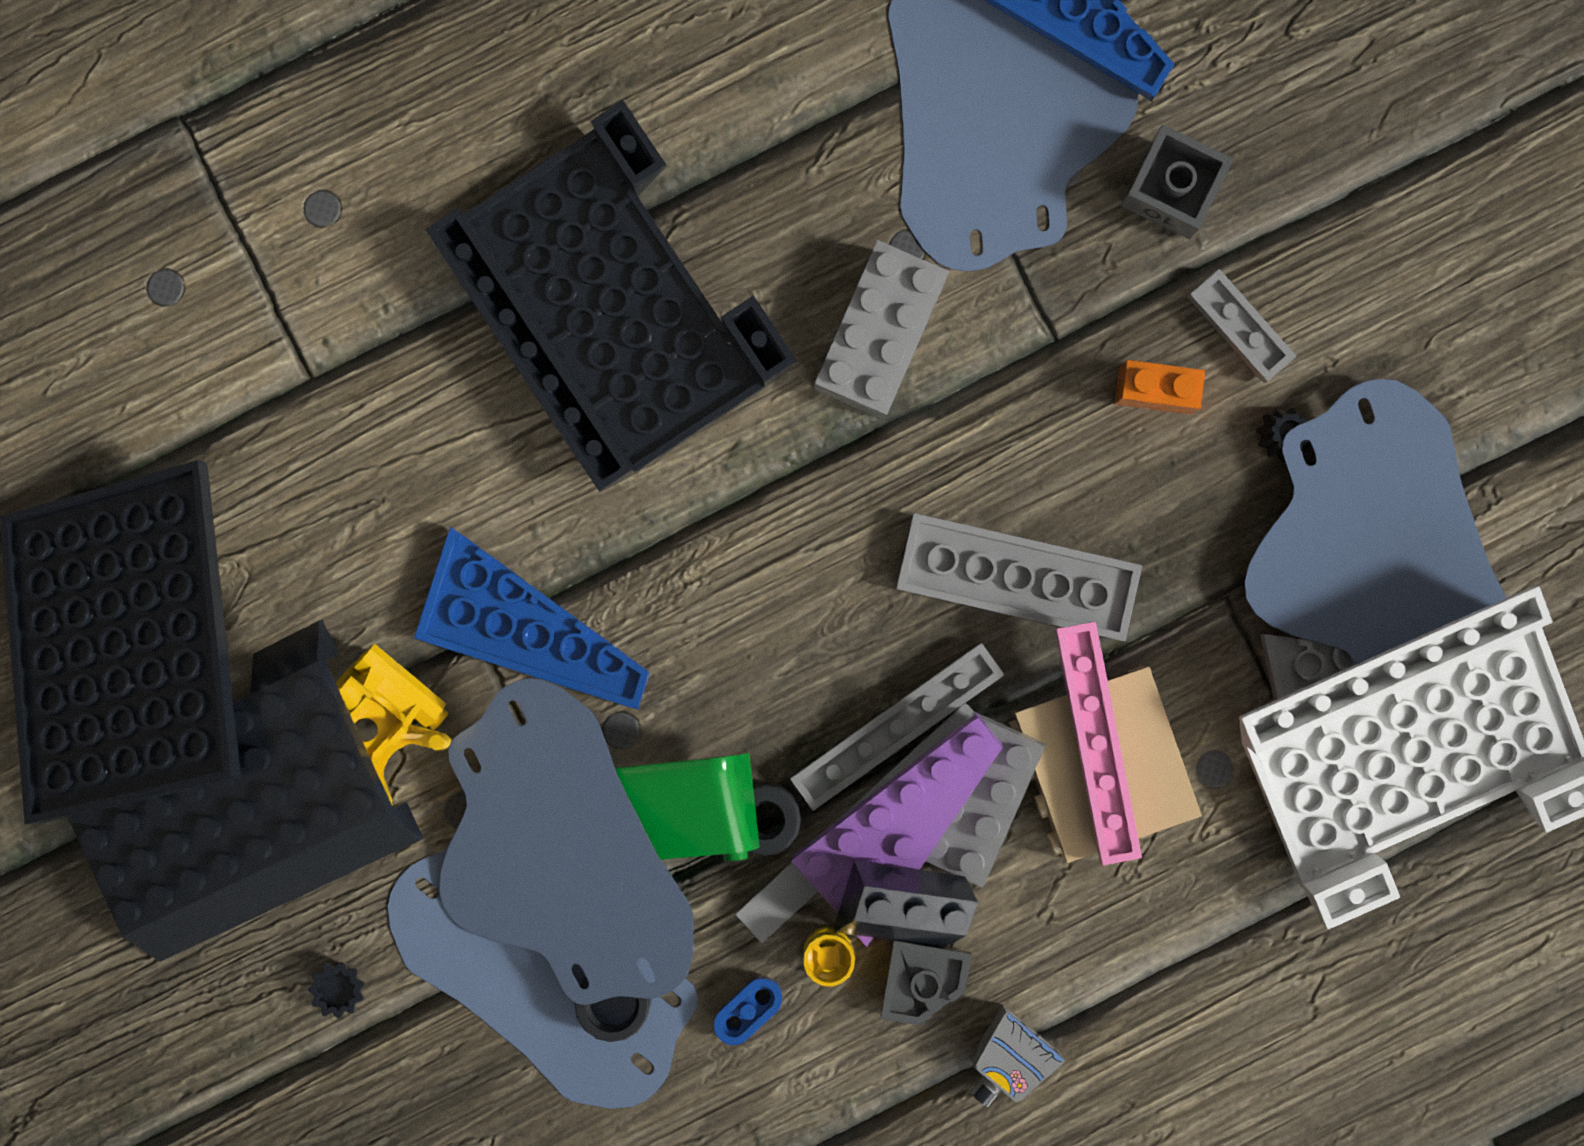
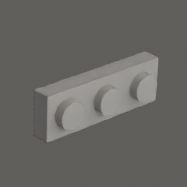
M1220 269L1188 296V299L1263 383L1268 382L1296 357L1294 352Z

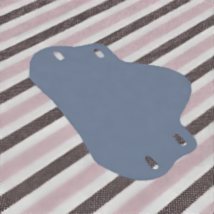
M892 0L889 6L888 18L899 66L904 132V166L900 207L904 220L923 250L940 265L954 270L975 271L986 269L1015 252L1046 247L1060 241L1067 228L1065 189L1068 180L1107 150L1128 129L1137 111L1138 93L984 0ZM1041 205L1048 208L1049 228L1044 232L1040 231L1037 227L1036 210ZM973 230H979L982 234L983 252L979 256H975L971 252L970 233Z
M1377 379L1366 381L1350 388L1326 413L1296 426L1286 434L1283 440L1282 452L1294 485L1293 499L1260 543L1249 563L1245 579L1247 601L1255 614L1270 626L1299 638L1346 651L1356 665L1506 598L1489 564L1461 483L1451 427L1447 419L1419 392L1397 380ZM1362 398L1368 399L1375 416L1372 424H1366L1362 419L1358 407V402ZM1303 440H1308L1312 444L1317 460L1313 466L1307 465L1304 461L1300 449V443Z
M527 678L509 684L497 693L482 718L458 734L449 746V762L466 795L467 807L449 845L440 872L439 892L444 909L455 923L472 934L495 942L531 949L541 953L549 961L565 995L577 1004H593L617 996L652 999L673 991L688 975L694 954L693 912L690 903L658 857L621 784L597 718L591 710L564 689L543 679ZM515 700L519 703L526 717V724L524 726L516 723L508 706L510 701ZM466 748H471L474 751L481 765L479 773H474L471 770L464 756ZM639 958H644L648 961L655 975V982L649 984L644 980L637 965ZM574 964L582 967L589 981L587 989H582L578 985L571 970Z
M449 845L443 851L412 864L399 877L391 891L387 907L390 929L405 966L413 974L461 1002L508 1040L536 1066L563 1097L572 1102L603 1108H627L646 1101L661 1087L670 1071L676 1040L693 1015L698 1002L697 992L693 984L686 978L673 990L681 998V1005L679 1007H672L661 997L652 998L647 1019L637 1033L626 1040L616 1042L595 1039L582 1028L576 1018L574 1002L565 995L549 961L541 953L531 949L488 940L468 932L455 923L446 912L442 904L440 892L437 898L431 899L416 887V880L423 877L439 890L440 872ZM639 958L637 965L646 982L649 984L655 982V975L648 961L644 958ZM574 964L571 970L580 986L586 975L580 965ZM625 996L608 998L590 1004L591 1010L595 1017L603 1023L610 1025L622 1024L630 1019L635 1012L636 998ZM634 1053L641 1054L653 1064V1073L649 1075L643 1073L631 1062V1056Z

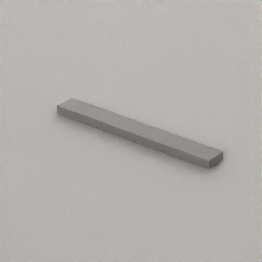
M966 703L957 708L838 819L971 717L974 711ZM791 861L736 912V916L763 943L818 891Z

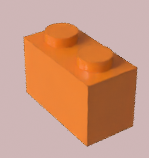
M1127 360L1119 366L1114 405L1191 415L1201 409L1206 370Z

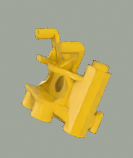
M373 643L336 681V685L354 724L362 718H368L377 725L378 732L376 736L371 740L363 741L392 804V798L384 778V768L387 761L398 749L410 744H417L433 748L434 750L447 749L451 744V738L446 733L435 731V729L445 720L449 712L444 709L446 703ZM415 719L423 727L411 725V722Z

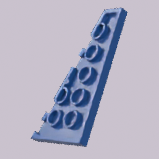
M984 0L1150 101L1154 99L1175 65L1147 31L1140 29L1127 14V8L1120 0Z
M450 527L414 637L415 639L627 707L639 709L650 671L463 534Z

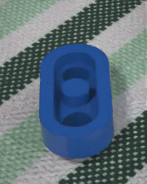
M758 976L750 980L718 1010L714 1021V1030L717 1037L728 1045H739L748 1040L780 1009L782 1004L780 985L774 979L767 976ZM758 990H767L770 993V998L765 1002L757 1000L755 994ZM731 1016H737L742 1024L738 1028H731L727 1024V1019Z

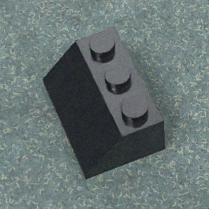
M854 861L833 929L835 933L946 947L967 936L978 900L966 876Z

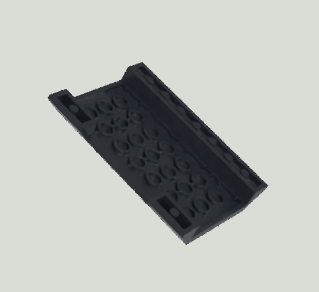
M621 100L590 121L593 127L592 131L466 214H463L457 208L425 229L599 492L639 473L767 388L797 362V359L754 295L721 316V320L719 319L638 196L667 165L624 100Z
M319 620L253 653L250 695L233 703L240 779L68 818L121 936L159 962L424 839L408 803L406 802L393 808L326 662L338 657L339 654L323 620Z

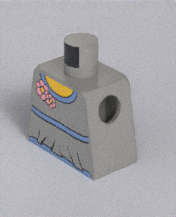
M1002 1004L972 1055V1064L982 1076L969 1092L985 1107H988L1001 1090L1012 1100L1019 1102L1058 1069L1065 1059L1055 1047Z

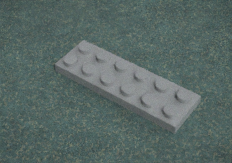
M913 513L896 590L1062 628L1096 622L1099 636L1125 642L1142 565Z

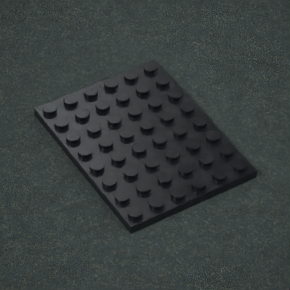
M199 460L0 516L24 824L38 825L240 779V764L208 463Z

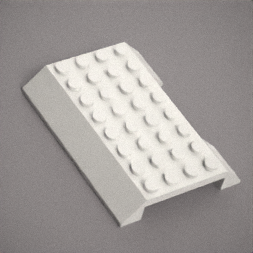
M1534 585L1239 716L1243 747L1300 885L1327 930L1400 898L1387 863L1375 854L1376 852L1516 791L1545 833L1584 816V739L1542 627L1553 623L1540 586Z

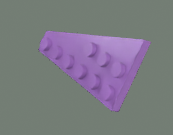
M977 713L794 853L792 855V862L837 914L854 861L920 870L1003 748L1002 742ZM857 935L866 947L873 939V937Z

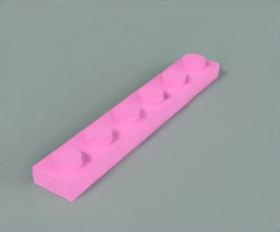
M1096 622L1054 629L1100 864L1108 865L1140 859L1142 855Z

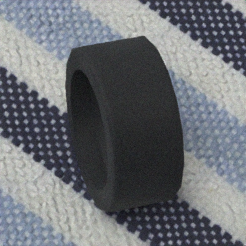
M585 977L582 983L580 984V988L587 989L589 987V981L587 977ZM636 998L635 1012L630 1019L622 1024L610 1025L603 1023L595 1017L590 1004L581 1005L574 1002L576 1018L584 1031L595 1039L607 1042L626 1040L637 1033L646 1021L651 999Z

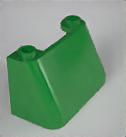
M750 753L615 767L621 784L660 860L723 854L724 861L748 859L747 851L760 848Z

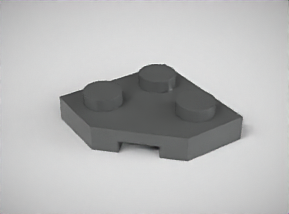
M893 940L880 1018L920 1026L946 1004L961 997L966 991L971 952Z

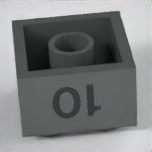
M1162 125L1153 137L1120 206L1190 239L1200 229L1234 159Z

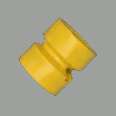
M823 926L815 929L808 935L804 943L803 964L806 974L813 982L821 986L833 987L846 981L854 969L855 955L850 938L847 934L835 933L832 926Z

